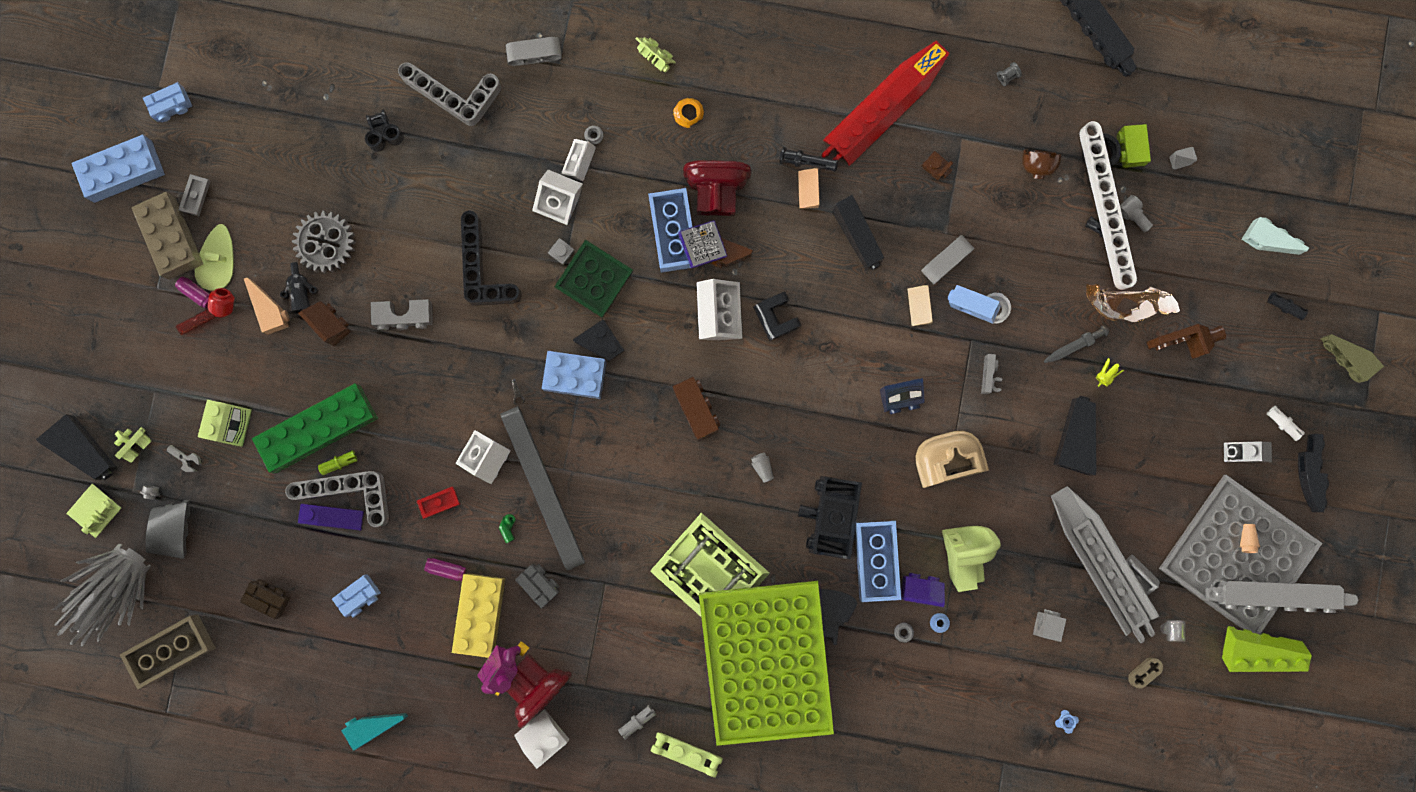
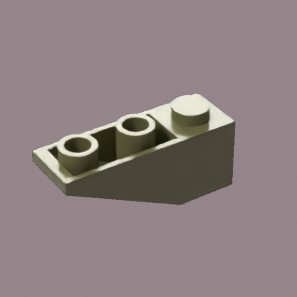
M1332 334L1321 338L1324 347L1334 354L1336 361L1345 367L1349 372V376L1358 383L1368 381L1384 367L1369 350Z

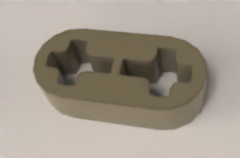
M1152 657L1144 660L1129 674L1128 681L1130 685L1139 689L1146 687L1163 671L1162 662ZM1150 663H1156L1155 671L1149 670L1151 668ZM1136 675L1142 676L1140 679L1142 681L1141 683H1135Z

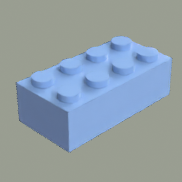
M144 135L71 163L84 198L94 203L165 175L152 140Z
M686 188L648 194L661 273L691 268L678 235L679 231L692 227Z
M896 521L856 523L855 540L859 601L901 600Z

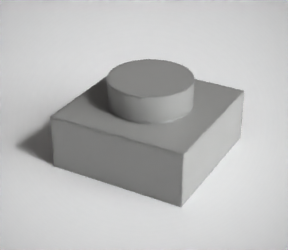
M559 238L548 254L564 265L575 250Z

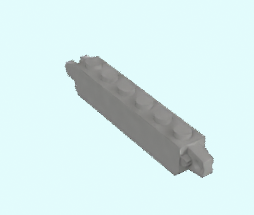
M1222 580L1218 587L1206 588V600L1216 601L1218 604L1225 605L1227 609H1238V605H1243L1245 609L1258 610V606H1265V610L1277 611V607H1284V611H1297V608H1304L1305 612H1317V608L1323 609V612L1336 613V609H1344V605L1353 606L1358 602L1355 594L1344 593V589L1340 585Z

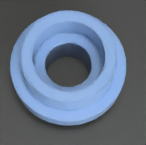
M936 613L931 617L930 626L935 632L943 633L949 628L950 621L945 614ZM943 620V625L938 627L937 621Z

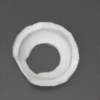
M995 292L987 295V297L1000 301L1002 308L1000 315L996 316L994 323L1003 322L1010 314V301L1002 293Z

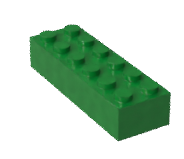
M355 383L253 437L252 441L268 472L278 473L377 420L378 417L361 385Z

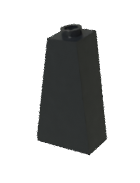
M850 195L836 203L832 213L865 270L869 268L875 270L882 265L881 262L884 256L853 195Z
M1079 396V398L1072 399L1053 465L1088 476H1095L1096 403L1090 402L1091 399L1088 397Z
M64 415L36 439L38 443L95 480L110 478L114 474L113 471L118 468L74 415Z

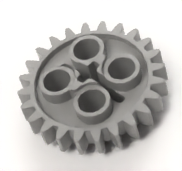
M322 211L321 216L314 212V218L307 215L308 221L301 220L303 226H296L299 233H293L297 237L296 240H292V243L297 245L293 250L299 252L296 258L301 259V264H307L306 268L311 269L313 267L315 272L321 269V272L326 273L327 268L333 272L334 266L341 269L339 263L347 264L345 258H352L348 254L349 251H355L350 247V245L356 243L350 239L355 236L353 232H349L352 227L350 225L346 226L347 221L345 219L341 220L340 215L334 217L332 212L328 216L325 211ZM321 227L320 233L314 235L315 228ZM339 231L338 238L332 239L333 233ZM308 237H313L321 241L327 240L332 244H340V247H335L327 243L321 244L315 240H308ZM315 245V251L309 253V247ZM334 249L333 256L327 258V252Z

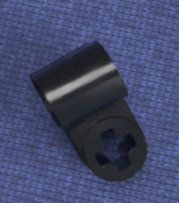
M384 109L381 110V113L372 116L366 115L371 131L365 135V142L371 150L375 152L382 151L385 148L386 141L394 146L402 143L403 133L396 125L390 124ZM392 132H397V135L394 138H389V135ZM374 138H379L377 144H371Z

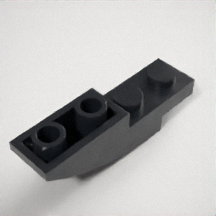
M1309 434L1306 452L1298 453V472L1301 488L1309 508L1315 513H1323L1327 507L1326 490L1329 487L1328 474L1320 473L1323 467V459L1321 457L1325 447L1324 434Z

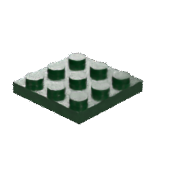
M585 239L554 287L603 318L633 273V269Z

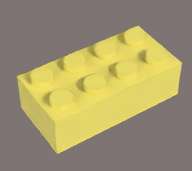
M463 574L452 653L489 658L496 646L505 578Z

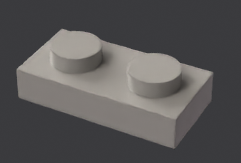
M190 174L179 211L199 217L211 181Z

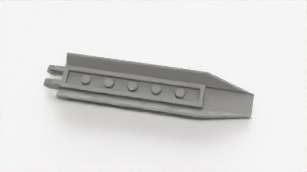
M1068 486L1051 495L1067 539L1125 636L1133 631L1137 640L1143 643L1145 638L1139 630V627L1143 626L1147 634L1153 637L1155 632L1149 621L1158 618L1159 615L1100 516Z

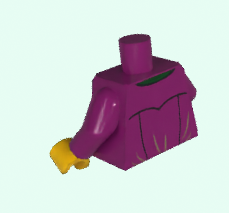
M522 641L518 646L508 649L496 645L477 675L483 683L481 687L482 692L499 696L500 693L503 694L509 690L511 682L518 671L515 661L516 656L520 655L523 657L530 647Z

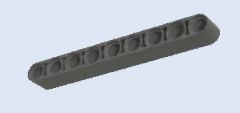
M519 406L501 413L502 421L566 570L569 571L585 564L582 552Z

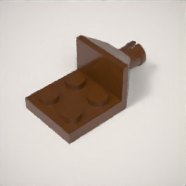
M1196 324L1157 337L1146 343L1149 349L1155 347L1157 351L1186 341L1191 357L1194 359L1210 353L1215 346V342L1226 340V332L1221 325L1209 329L1207 326Z

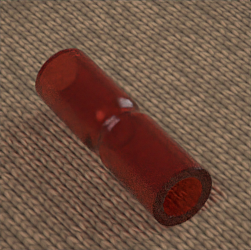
M206 309L194 317L176 325V328L181 335H184L199 325H203L216 318V316Z

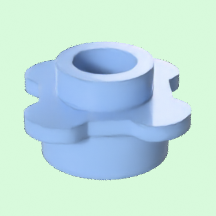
M1063 710L1061 711L1060 718L1055 721V725L1058 728H1063L1067 734L1073 732L1076 724H1078L1079 719L1076 716L1070 715L1069 711Z

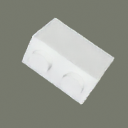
M547 170L539 181L532 211L567 225L579 200L583 184Z
M475 430L456 464L474 476L492 484L511 450Z
M545 709L514 735L522 751L536 769L569 741V738Z

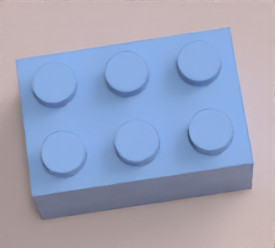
M547 351L542 390L601 399L606 360Z

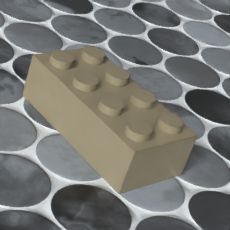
M164 192L131 207L161 277L170 280L203 265L184 216L179 211L176 197L168 192Z
M197 614L188 616L120 654V657L138 690L150 686L211 652L216 647Z

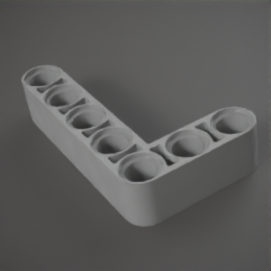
M403 63L398 68L400 77L407 85L469 126H474L480 121L501 91V84L494 74H487L481 79L469 98L464 100L411 63ZM407 71H412L410 76L405 77ZM428 81L425 87H420L421 82ZM490 82H496L494 87H487ZM437 92H443L441 97H435ZM479 97H485L482 103L476 102ZM453 102H459L457 107H450ZM474 112L472 118H466V114Z
M368 471L293 482L285 489L286 496L291 500H305L364 491L368 523L373 527H383L389 521L384 477L379 472ZM372 475L377 477L375 485H371L369 482ZM353 478L358 480V485L355 488H352L350 484ZM334 481H337L339 484L336 491H333L331 487ZM317 483L319 485V492L315 494L312 487ZM298 486L300 494L296 497L293 490ZM378 494L380 501L375 505L372 502V497ZM377 513L382 516V521L379 524L374 520Z

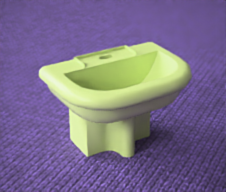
M965 526L942 530L948 556L949 576L957 591L978 589L977 583L985 581L983 563H987L995 557L997 550L1001 547L999 538L994 531L983 526Z

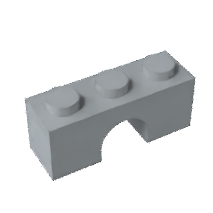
M428 299L409 300V310L403 316L395 314L394 304L390 301L371 302V325L376 327L377 330H389V327H397V329L404 330L408 329V326H416L418 329L427 328V325H433L432 302Z

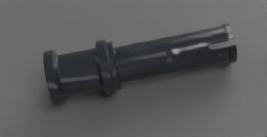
M783 147L780 153V164L789 163L794 164L795 167L804 165L836 172L838 167L837 159L804 154L802 150L792 151Z

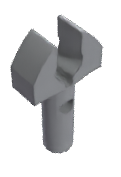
M172 445L167 448V452L182 461L183 466L181 469L185 472H197V470L190 466L188 461H194L196 464L202 465L200 457L195 453L187 456Z

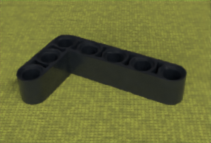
M465 211L461 216L464 298L471 305L475 306L514 304L519 302L522 294L516 285L483 284L481 220L474 211ZM475 217V222L468 225V218ZM470 236H476L474 243L470 244L467 242ZM470 255H477V259L474 262H468ZM477 273V279L469 281L470 274ZM493 290L497 291L496 298L489 299V293ZM510 290H516L515 297L509 298L507 296ZM474 291L478 292L477 299L470 300V294Z

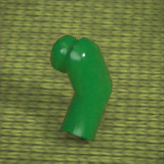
M512 514L505 515L499 525V530L505 543L515 540L511 533L515 523V517Z

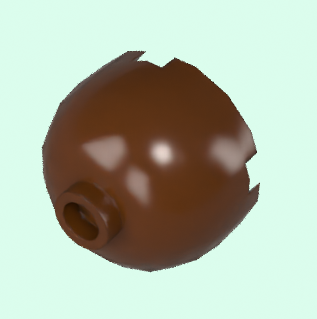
M1024 149L1022 164L1028 173L1033 174V178L1044 179V176H1050L1057 171L1062 154L1040 150L1032 152L1029 149Z

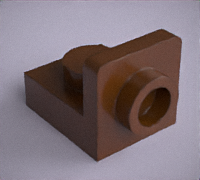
M934 151L921 167L939 181L942 176L946 178L952 172L950 167L953 162L950 161L948 163Z

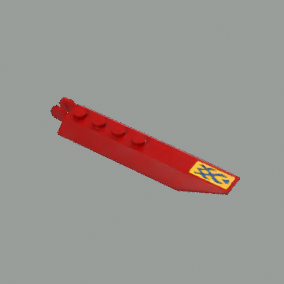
M935 41L902 62L823 139L830 146L821 156L826 158L835 150L838 155L833 159H837L839 162L843 158L850 166L929 89L950 53L940 43Z

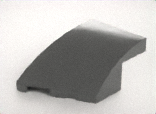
M184 500L182 503L175 505L171 503L164 507L159 506L151 509L146 530L145 547L147 553L185 558L187 554L186 537L189 534L187 519L190 516L189 500Z

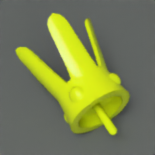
M1107 359L1102 371L1096 376V379L1100 382L1098 387L1101 384L1108 387L1114 378L1124 371L1121 370L1117 373L1119 364H1115L1106 373L1110 364V359Z

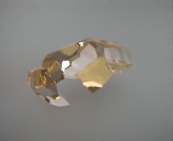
M1099 284L1086 285V295L1092 306L1102 316L1112 321L1125 319L1130 322H1138L1151 317L1157 312L1168 315L1171 312L1177 313L1180 311L1178 303L1172 294L1152 287L1147 288L1144 292H1107L1109 288L1100 290ZM1124 298L1137 303L1136 308L1130 309L1129 314L1117 310V307Z

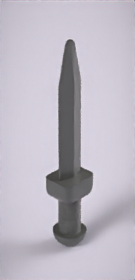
M1103 325L1093 333L1087 332L1082 334L1081 338L1054 351L1044 360V363L1059 360L1085 346L1093 345L1096 339L1109 334V328Z

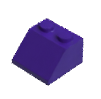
M909 573V576H903L901 599L944 607L945 583L939 582L940 578L928 576V580L920 579V574Z

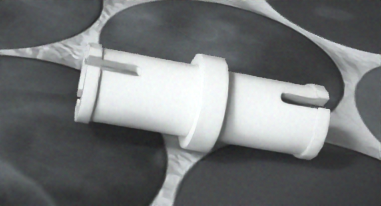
M1277 406L1272 407L1267 412V415L1279 425L1278 428L1284 429L1295 441L1305 434L1304 431L1292 422L1293 419L1287 417Z

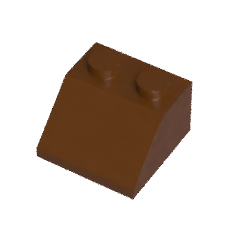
M320 301L298 313L324 342L334 347L351 332L348 328L350 324L342 316L339 318L335 314L337 310L330 303L326 304Z

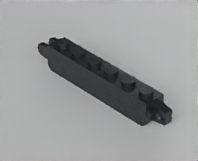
M1060 0L1062 5L1071 12L1073 20L1080 24L1084 35L1091 39L1095 50L1102 54L1106 65L1110 66L1113 70L1117 68L1123 77L1131 76L1137 66L1131 58L1134 54V47L1099 0Z

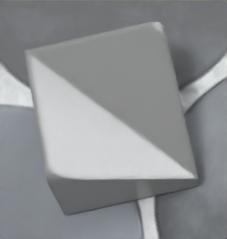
M1193 147L1175 151L1169 157L1173 169L1189 166L1197 161Z

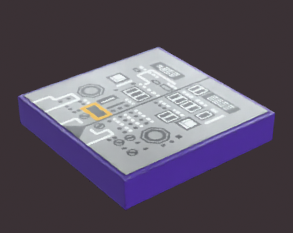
M714 220L678 232L691 269L727 257Z

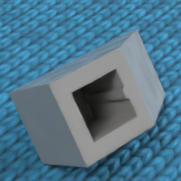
M1271 442L1224 443V462H1272Z

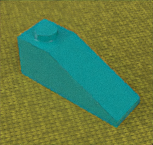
M407 713L371 716L362 717L359 720L355 717L345 723L347 727L341 731L354 751L404 720L408 715Z

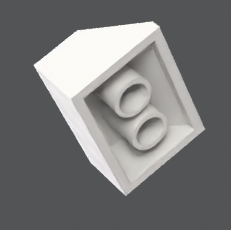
M718 279L697 282L699 339H742L740 282Z

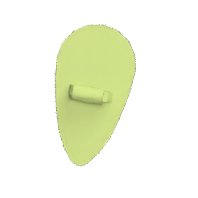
M223 224L217 225L207 236L200 251L203 265L195 268L197 283L209 291L225 288L233 276V244L230 233Z

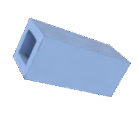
M956 285L955 290L952 289L948 296L949 304L952 308L992 324L1001 307L1000 301Z

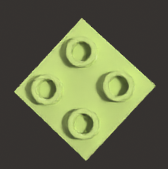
M636 37V40L640 42L637 47L639 53L647 58L648 61L654 57L651 63L655 64L661 72L664 71L666 73L670 69L669 63H676L672 59L673 55L665 49L662 51L658 47V42L654 39Z
M91 484L66 514L83 527L81 530L85 534L90 533L96 538L120 511L121 507L94 484Z

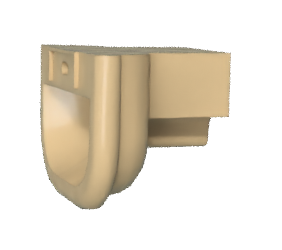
M953 431L931 437L918 447L915 456L923 488L989 471L979 439L966 431Z

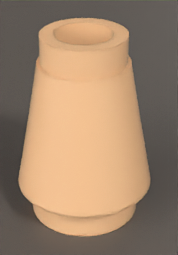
M1255 524L1243 525L1240 548H1242L1243 553H1258L1260 544Z

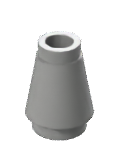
M765 452L751 458V465L763 482L774 478L769 456H766Z

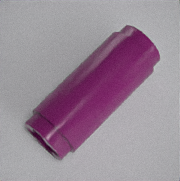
M184 276L180 277L175 283V287L199 306L208 309L209 293Z
M428 558L424 571L455 581H462L466 568L442 560Z

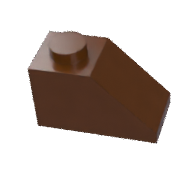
M721 238L727 257L711 262V265L722 268V266L727 268L750 258L753 250Z

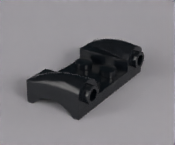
M821 476L819 480H816L815 491H817L820 499L814 534H811L806 540V548L809 550V553L851 559L862 482Z

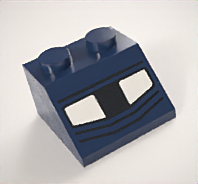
M923 378L884 386L880 389L884 412L890 411V415L902 412V408L908 407L909 410L919 409L920 405L925 403Z

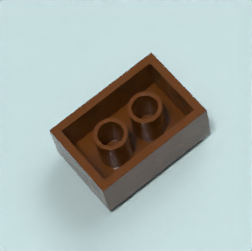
M691 377L672 386L697 441L717 433L720 422L716 414L712 416L710 412L712 406L708 397L703 398L702 392H704V389L699 379L695 381L694 377Z

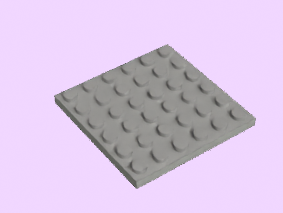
M1223 475L1159 569L1241 629L1261 634L1276 611L1265 610V606H1258V610L1245 609L1243 605H1238V609H1227L1223 604L1206 600V588L1218 587L1222 580L1296 583L1322 543L1232 478ZM1244 524L1256 525L1260 544L1258 553H1243L1242 548H1240Z

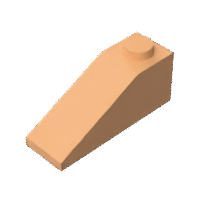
M244 278L262 333L269 335L288 328V321L290 319L287 311L283 310L253 280Z

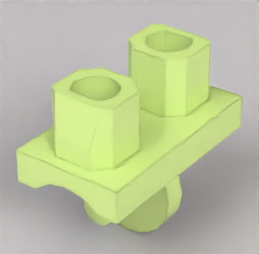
M140 427L131 438L128 437L132 433L130 429L127 428L124 433L118 430L115 433L118 437L115 444L117 446H120L123 442L126 444L115 456L118 459L122 457L132 463L139 455V453L131 448L132 445L136 443L144 449L152 441L144 433L146 430Z

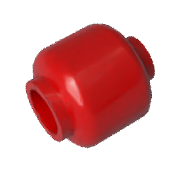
M225 288L215 289L209 294L207 308L216 317L228 316L233 312L235 298Z

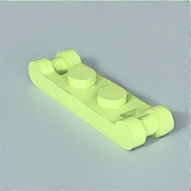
M661 732L657 733V741L652 746L651 752L704 772L709 776H717V768L722 763V757ZM664 742L670 744L668 750L662 748ZM706 759L712 761L710 767L704 765Z

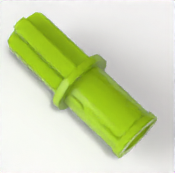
M354 450L338 457L334 456V459L319 464V472L325 475L337 469L342 470V467L357 462L358 459L354 455Z

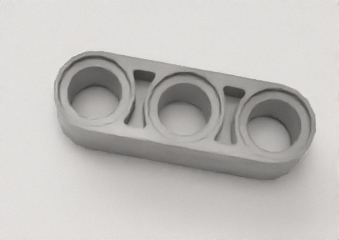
M558 37L531 39L506 44L508 65L511 66L549 62L562 58Z
M961 235L921 271L934 285L975 248Z

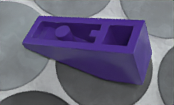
M300 504L298 523L361 530L364 511Z

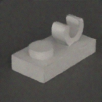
M987 354L984 357L981 394L1001 391V388L994 386L996 381H1002L1000 377L993 379L994 371L998 369V360H996V355Z

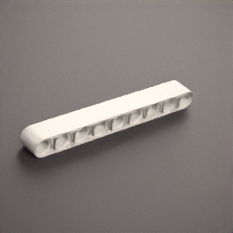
M1091 121L1080 130V140L1113 281L1118 289L1125 290L1136 284L1137 276L1102 128L1099 123ZM1087 128L1093 130L1094 136L1088 134ZM1091 147H1096L1098 154H1094ZM1096 165H1099V166L1102 167V169H1103V172H1102V173H1099V172L1096 170ZM1101 183L1106 185V192L1101 190ZM1105 202L1110 203L1111 210L1105 208ZM1109 220L1115 222V229L1109 226ZM1114 239L1120 242V247H1116L1113 244ZM1118 257L1124 260V266L1118 264ZM1123 276L1128 278V285L1122 282Z

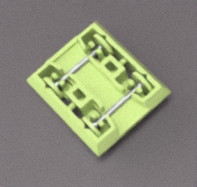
M702 513L650 571L700 616V603L692 597L694 593L699 595V593L758 587L770 574ZM710 538L717 544L719 543V541L716 538H718L728 548L725 551H722L716 544H714L710 540ZM731 551H733L737 556L741 558V560L738 559L737 562L741 566H743V568L740 567L733 559H731L728 556V554ZM677 576L691 588L689 593L680 586L683 582Z

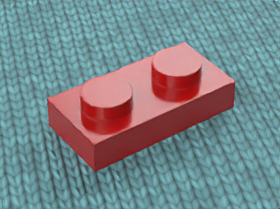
M453 486L417 500L423 519L461 505Z

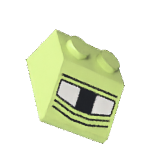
M207 400L198 437L243 447L252 410Z

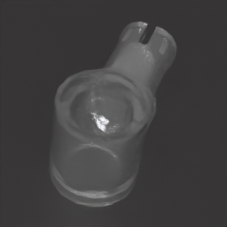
M1167 620V623L1161 625L1160 630L1163 634L1167 635V641H1186L1185 621Z

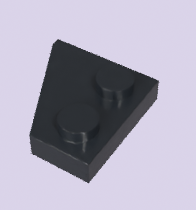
M603 319L573 339L576 344L609 362L625 351Z

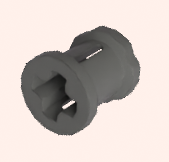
M1012 62L1005 70L998 71L997 77L1003 86H1007L1008 82L1016 77H1022V72L1019 66Z

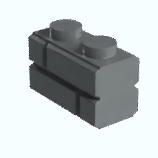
M531 564L515 581L542 609L560 592L558 590L560 586L554 579L551 578L549 580L544 575L546 571L540 564L537 566Z

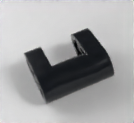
M786 292L779 293L753 306L769 341L775 340L802 326L798 317L782 324L779 323L773 309L789 301Z

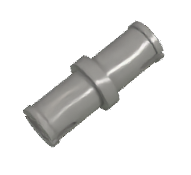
M650 705L639 714L633 715L629 722L618 729L620 735H624L623 738L625 740L636 730H641L647 721L656 716L655 711L651 710L652 707Z

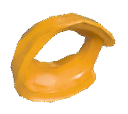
M686 98L678 102L674 108L673 115L679 125L690 128V126L703 119L704 109L698 100ZM687 104H691L696 108L697 117L691 121L682 115V108Z

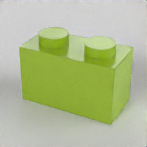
M1147 124L1122 127L1117 133V140L1121 146L1119 161L1122 162V167L1146 166L1151 162Z

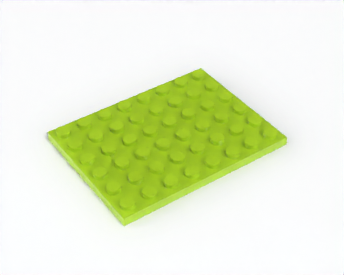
M818 581L699 593L716 745L834 734Z

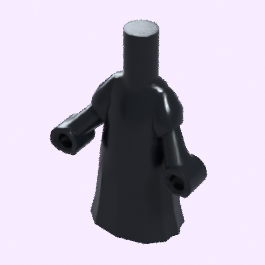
M292 262L290 263L291 275L287 278L286 287L280 292V297L283 299L289 298L290 314H298L310 307L306 288L312 294H317L319 290L311 285L306 277L299 274L298 263Z

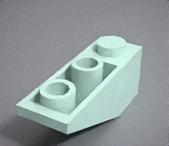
M1262 217L1255 219L1241 239L1257 250L1300 255L1309 249L1302 240L1293 238L1288 235L1285 229L1277 228L1269 219Z

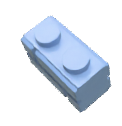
M178 82L143 98L150 116L157 122H166L170 120V116L184 114L188 111V108L192 107L185 88Z
M363 575L333 597L332 600L345 618L349 616L354 618L362 612L361 608L364 605L370 606L378 600L377 596L381 593L368 575Z

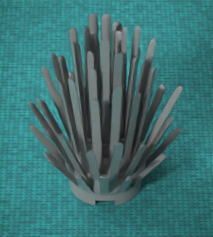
M118 544L112 551L76 562L77 564L86 562L90 565L62 579L61 582L67 580L76 582L98 568L100 569L72 590L70 595L53 609L57 610L62 605L65 606L62 609V612L65 613L55 623L56 626L77 607L63 624L64 626L59 630L57 636L62 635L74 623L70 628V632L77 630L78 633L70 642V645H73L94 623L81 642V646H83L93 632L99 630L106 620L97 637V642H99L104 632L108 630L117 612L121 614L118 625H121L127 607V616L129 617L127 624L130 626L136 599L140 600V608L143 610L145 577L147 571L151 568L150 565L146 566L143 563L145 559L130 548L127 551L121 549L122 544Z

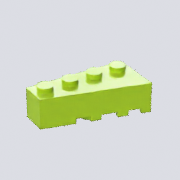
M1232 626L1227 627L1222 659L1230 672L1309 671L1312 655L1303 641L1284 637L1275 638L1265 633L1256 634L1252 633L1251 630L1243 629L1242 631Z

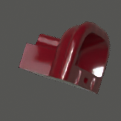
M697 160L686 163L683 167V176L687 178L691 188L698 190L697 215L735 216L736 191L745 187L747 179L751 177V167L746 163L738 161Z
M530 654L517 666V674L511 682L510 689L506 691L518 702L515 709V717L519 721L517 724L519 728H524L536 714H539L572 677L571 672H564L559 669L547 672Z

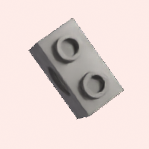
M1044 609V613H1037L1033 635L1061 642L1066 619L1060 617L1061 613Z

